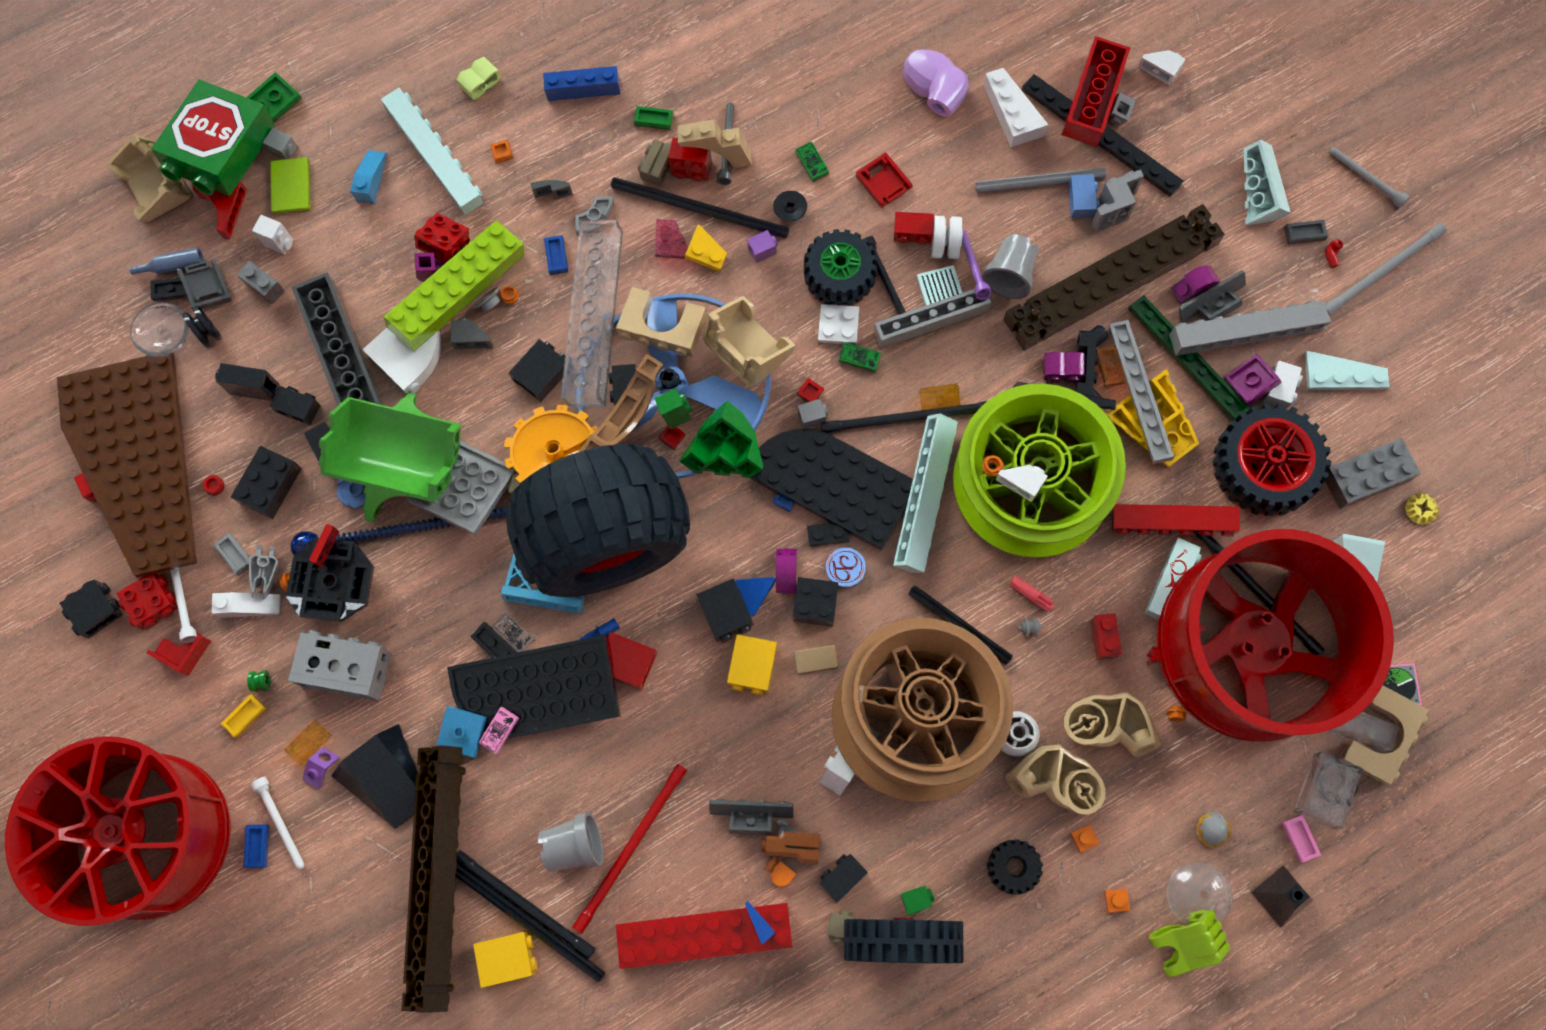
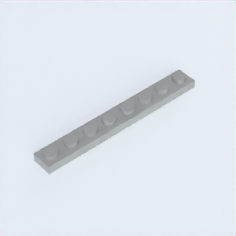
M1125 320L1109 324V331L1152 463L1157 464L1171 461L1174 455L1129 321Z

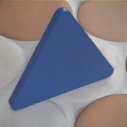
M774 577L735 581L751 616H755L776 582Z

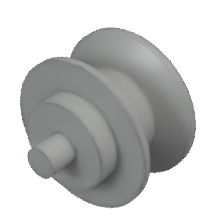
M1035 616L1032 618V621H1027L1024 618L1018 630H1022L1026 638L1029 637L1030 633H1034L1035 637H1037L1040 628H1043V624H1039Z

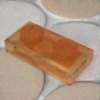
M1116 345L1096 349L1095 353L1098 354V364L1105 388L1124 384L1125 377Z

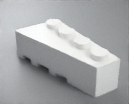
M1001 68L986 73L983 86L1010 147L1046 136L1048 123L1005 69Z

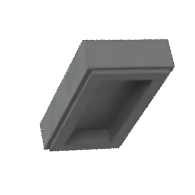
M1324 220L1290 223L1284 226L1288 244L1321 241L1328 238Z

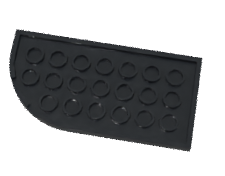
M795 429L780 433L767 440L759 448L763 469L752 476L751 480L824 520L844 528L848 533L882 551L906 510L913 481L912 478L828 433L813 429Z
M606 635L447 667L452 695L458 709L487 717L484 732L489 727L500 707H504L519 717L508 738L621 717Z

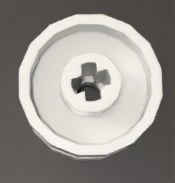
M934 216L931 258H942L944 249L947 247L948 259H959L963 238L962 217L952 216L949 219L948 228H946L945 216Z

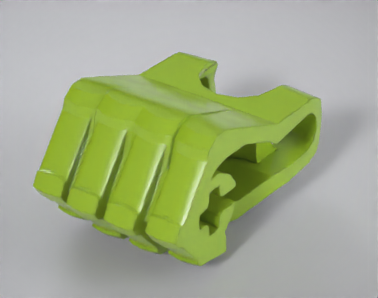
M1213 910L1195 911L1190 913L1188 918L1190 925H1167L1153 931L1149 935L1150 944L1154 947L1171 946L1175 948L1172 957L1163 963V972L1166 976L1175 977L1191 970L1219 964L1230 951V945L1225 941L1227 939L1224 930H1221L1222 925L1220 921L1215 920L1216 915Z

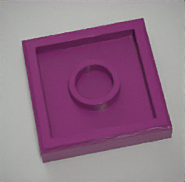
M1257 353L1224 376L1225 381L1248 406L1282 383L1281 379Z

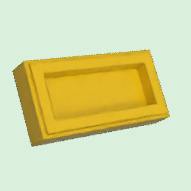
M250 694L221 725L234 738H238L267 708L253 694Z

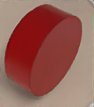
M216 475L208 476L203 482L204 491L212 496L221 494L225 487L224 481Z

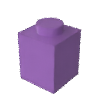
M768 230L747 239L748 249L756 263L776 254L778 243L774 235L771 236Z

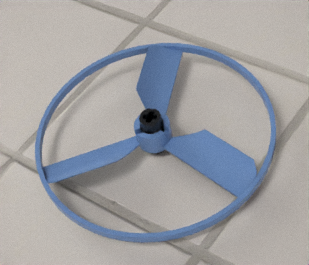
M696 294L658 296L652 298L653 302L647 315V327L657 332H666L676 327V300L699 301L717 307H722L726 304L716 299ZM621 314L603 328L584 357L577 382V405L579 411L584 412L583 383L589 362L601 341L618 324ZM648 346L650 353L664 365V369L659 372L656 378V385L659 390L653 394L646 413L634 430L651 420L657 412L658 407L654 398L676 388L679 394L683 393L684 396L714 409L719 408L726 401L730 402L743 412L753 430L756 431L768 405L771 390V374L766 377L765 393L761 405L757 393L715 375L689 385L684 373L678 368V354L670 350L662 351L656 346ZM689 470L684 472H678L675 474L678 477V479L698 475L700 473H694L693 471Z

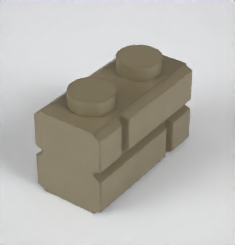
M655 139L652 145L647 146L645 160H641L638 166L642 180L652 182L658 186L662 185L670 168L668 160L670 144Z

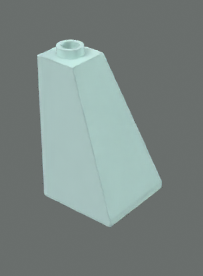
M1342 534L1333 541L1353 554L1368 569L1376 582L1378 581L1385 541Z

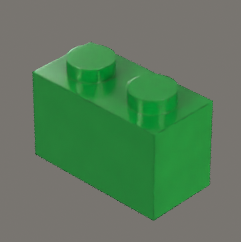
M676 388L654 398L661 416L670 429L692 420L690 404L684 394H679Z

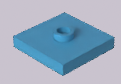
M447 706L436 746L463 747V755L473 758L477 757L479 741L482 738L487 717Z

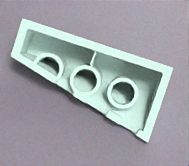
M1259 140L1244 148V173H1246V183H1244L1247 191V201H1245L1247 218H1245V225L1272 222L1290 214V208L1272 145Z

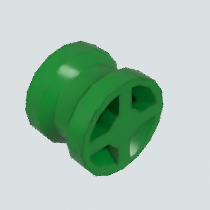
M262 670L260 673L255 671L248 673L247 684L251 692H255L258 689L263 691L269 690L271 679L268 670Z

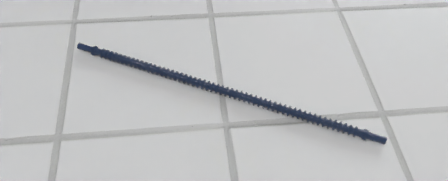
M502 506V509H499V507L496 510L493 509L487 521H489V518L495 520V517L500 519L501 516L506 518L507 508ZM434 517L433 520L429 518L428 521L424 519L422 522L417 520L416 523L411 521V524L406 522L405 525L402 523L399 526L394 524L393 527L388 525V528L383 526L382 529L379 527L376 530L371 528L370 531L365 529V532L360 530L359 533L357 531H354L353 534L348 532L347 535L342 533L341 536L338 534L336 540L355 541L358 543L359 540L364 542L365 539L367 541L370 538L375 540L376 537L381 539L382 536L387 538V535L392 537L393 534L398 536L399 533L404 535L405 532L410 534L411 531L415 533L417 530L418 532H421V530L427 531V529L432 530L433 528L437 530L438 527L443 529L444 526L449 528L452 524ZM305 541V546H307L310 541Z

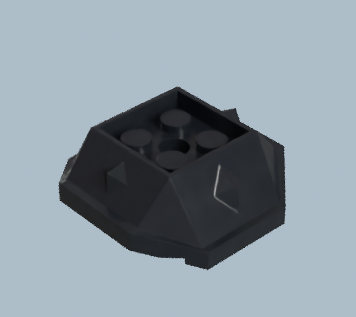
M314 537L307 546L293 557L286 597L301 618L342 622L368 606L374 565L354 541L335 540L322 568L309 561L319 538ZM335 578L334 584L328 586L329 580Z

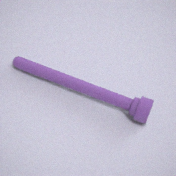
M963 230L962 245L976 283L974 292L977 299L984 300L990 297L991 289L982 279L967 233Z

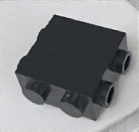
M95 579L83 584L81 589L68 594L65 600L59 603L63 608L62 614L67 620L71 621L73 624L71 628L76 635L89 639L123 615L119 609L121 607L118 601L112 598L110 595L111 589L105 582L101 583Z

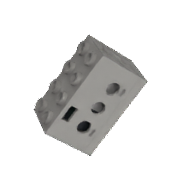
M309 630L308 634L301 632L288 681L304 688L380 701L391 653L386 650V647L380 646V643L368 641V644L355 638H348L347 641L341 639V636L328 634L327 637L321 635L320 632Z

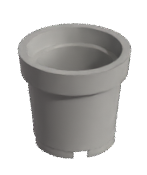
M1012 234L1006 239L1004 237L992 262L987 265L982 274V279L990 286L991 292L1009 299H1021L1028 296L1033 283L1032 273L1039 253L1038 246L1036 244L1033 246L1030 243V239L1022 235Z
M587 811L576 815L573 820L539 832L538 842L543 844V851H540V855L547 871L555 872L581 866L588 868L602 866L604 861L602 838L597 822L591 812Z

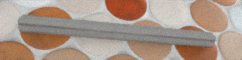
M1103 167L977 181L975 188L977 193L1062 184L1069 183L1071 175L1094 174L1095 180L1105 179L1107 172L1106 168Z

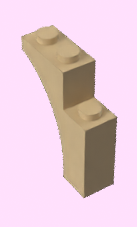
M715 119L678 125V144L680 147H696L713 151L726 158L734 169L752 166L751 148L739 127L720 130Z

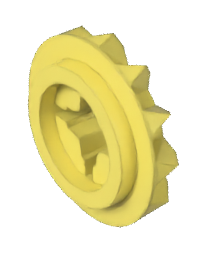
M1415 494L1406 502V514L1416 524H1430L1439 515V505L1436 504L1435 498H1431L1428 494ZM1424 503L1425 509H1427L1428 511L1423 512V514L1421 515V508H1419L1418 506H1421Z

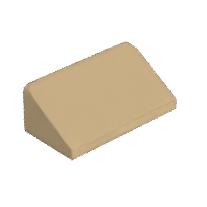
M835 645L794 651L798 674L838 667Z

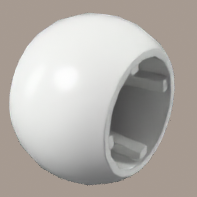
M1013 711L1012 721L1018 722L1011 726L1008 734L1012 744L1010 745L1006 741L1001 751L1013 757H1022L1036 748L1040 738V730L1038 724L1030 715L1021 711ZM1014 728H1020L1023 731L1022 738L1014 736ZM1025 739L1028 742L1024 747H1016L1017 743H1021Z

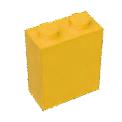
M737 635L727 680L728 686H731L732 690L743 692V689H748L755 695L768 693L778 646L777 642Z
M528 932L473 944L481 988L536 975L535 970H538L536 957H532L531 948H534L532 936L528 935Z

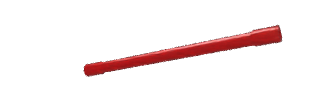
M677 763L666 784L588 905L573 924V929L583 934L591 922L594 913L675 787L679 785L688 771L686 768Z

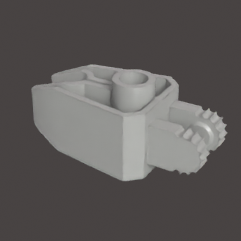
M257 545L256 555L254 554L249 557V589L252 598H254L256 589L260 587V584L263 588V599L271 592L278 572V560L274 557L275 547L270 546L269 556L262 555V545Z

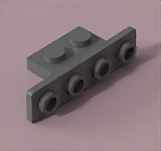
M1241 270L1180 306V321L1183 323L1197 314L1206 321H1209L1219 316H1225L1242 306V299L1234 292L1246 285L1245 272Z
M724 799L709 800V812L711 815H730L729 834L771 836L772 817L793 818L794 804L749 802L745 800L726 801Z

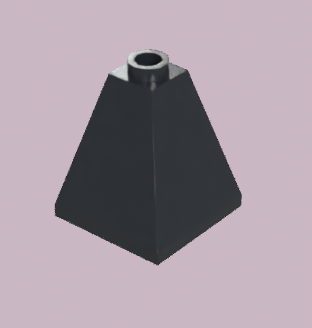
M1284 865L1251 892L1279 927H1283L1313 901Z

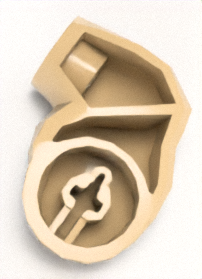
M1060 744L1036 748L1005 775L1008 785L1022 798L1046 793L1053 803L1076 814L1089 815L1094 813L1102 806L1105 800L1106 789L1097 771L1086 760L1072 755Z

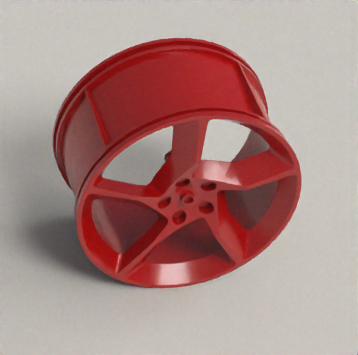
M1273 529L1253 533L1235 541L1221 552L1203 559L1188 569L1172 587L1165 600L1158 619L1156 634L1157 649H1159V653L1162 651L1163 657L1159 659L1162 673L1170 690L1182 707L1209 729L1230 738L1249 742L1276 741L1294 735L1317 734L1342 726L1354 719L1369 706L1381 690L1391 666L1394 647V633L1390 610L1381 588L1368 569L1353 554L1332 540L1314 533L1295 529ZM1259 562L1281 567L1287 570L1288 573L1269 611L1239 597L1220 574V569L1236 563ZM1310 589H1313L1320 596L1334 622L1338 640L1337 658L1295 652L1293 650L1294 614ZM1205 596L1219 611L1231 618L1232 621L1210 642L1201 645L1199 618L1202 600ZM1225 655L1231 656L1246 690L1247 709L1235 701L1223 689L1209 668V665ZM1302 672L1329 681L1330 684L1325 694L1307 712L1283 723L1271 720L1263 680L1264 676L1278 673Z

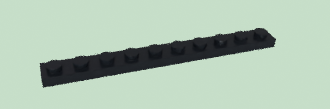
M1033 74L1022 86V91L1066 121L1072 100ZM1107 125L1105 126L1098 145L1133 171L1141 170L1144 179L1172 197L1184 180Z

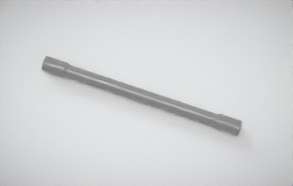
M1442 223L1437 224L1426 232L1424 236L1340 296L1325 304L1329 316L1430 242L1447 232L1446 226Z

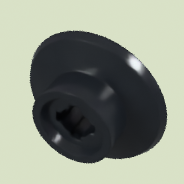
M785 191L780 193L774 200V212L784 221H796L806 213L807 201L797 191ZM790 206L794 208L793 210L787 209V207Z

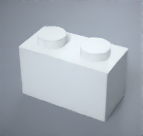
M260 215L252 229V232L268 249L285 255L292 247L294 239L282 223Z
M1278 361L1272 370L1281 379L1282 383L1266 393L1263 402L1270 403L1273 406L1284 404V409H1287L1290 404H1294L1296 401L1297 393H1295V390L1302 381L1303 376L1300 375L1302 368Z

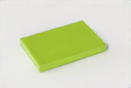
M308 157L270 161L272 213L280 214L311 210Z

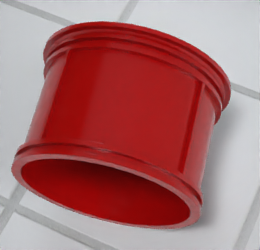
M102 736L81 740L56 751L46 758L28 776L18 791L11 806L5 830V855L8 869L13 882L26 901L45 916L62 923L77 926H96L122 919L150 920L165 917L180 911L198 899L218 875L225 861L230 843L231 821L229 809L221 789L213 778L202 768L188 760L172 755L160 754L153 748L128 738ZM137 766L124 799L108 798L99 793L100 789L112 778ZM154 769L165 780L171 793L139 800L149 771ZM174 802L178 810V835L176 840L173 842L143 843L146 835V821L142 808ZM78 845L81 846L84 852L81 864L79 861ZM172 850L173 853L166 867L156 880H152L140 856V851ZM128 860L143 891L127 901L113 905L107 902L100 870Z

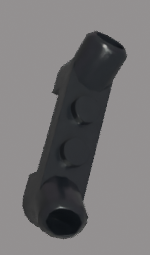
M1101 325L1095 326L1090 331L1080 330L1078 333L1077 352L1084 353L1085 376L1083 383L1078 382L1074 391L1102 398L1093 388L1094 384L1097 383V372H1094V368L1098 364V354H1095V349L1108 339V332Z

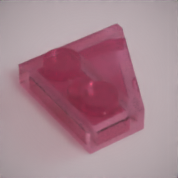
M656 219L655 257L685 259L688 247L683 234L679 231L676 220Z

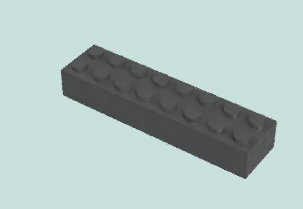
M328 272L293 286L292 290L337 406L347 397L383 405L336 284Z

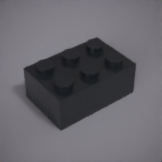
M260 446L232 493L231 498L239 504L273 519L302 468L295 461Z

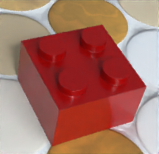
M672 137L668 156L671 175L679 179L690 178L698 182L708 181L712 165L711 151L696 147H680L678 138Z

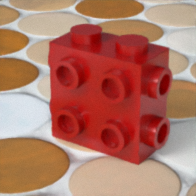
M436 213L426 221V224L421 229L415 232V248L424 253H434V258L447 263L469 244V228Z
M152 574L143 576L116 593L120 599L118 603L128 613L127 620L133 627H138L142 630L149 629L156 624L155 622L171 616L173 611L178 609L175 603L176 597L166 587L168 582L163 575Z

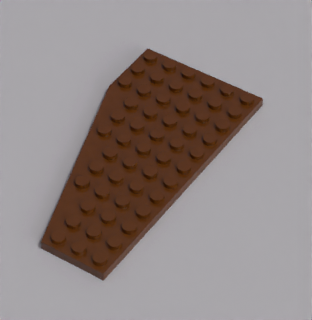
M169 350L57 377L61 429L133 575L139 578L197 564L174 353Z

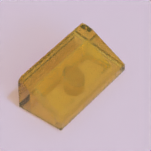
M958 383L924 387L919 390L922 410L961 405Z
M313 720L284 751L303 766L308 758L315 754L332 735L318 721Z

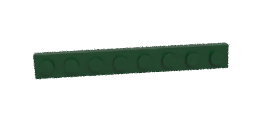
M1145 295L1129 306L1128 310L1232 421L1243 411L1246 413L1250 409L1198 352L1175 355L1169 336L1174 326Z

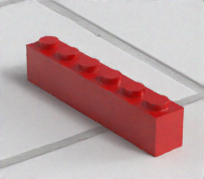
M1115 504L1112 509V531H1117V534H1129V531H1138L1139 535H1149L1150 531L1158 532V535H1171V532H1179L1181 536H1191L1192 532L1200 533V536H1213V533H1221L1223 537H1233L1234 533L1240 531V506Z

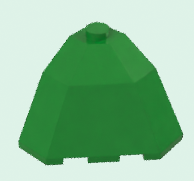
M728 401L717 408L703 423L679 460L680 463L691 471L703 474V471L714 472V475L730 476V474H741L742 478H751L763 469L755 431L743 412Z

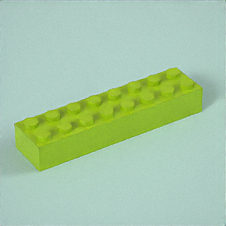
M497 220L494 221L384 316L386 328L415 352L525 255L524 243Z

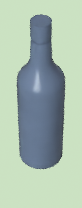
M197 247L155 256L149 263L130 267L129 271L131 275L144 272H154L162 275L176 272L179 268L185 270V266L205 260L201 249Z

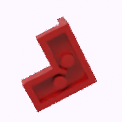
M196 632L197 638L194 642L183 643L180 647L163 638L155 652L148 649L146 653L174 670L189 676L211 640Z

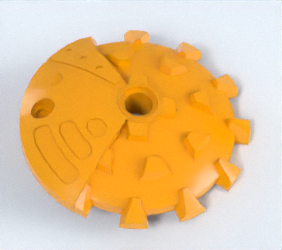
M557 405L556 410L545 411L544 407L533 410L534 416L526 421L520 418L513 425L517 431L513 438L506 437L504 448H510V458L504 460L508 469L514 468L519 474L515 478L519 484L540 468L580 451L588 437L598 429L597 426L592 428L586 422L589 416L585 412L580 410L578 414L567 411L569 407L567 405Z

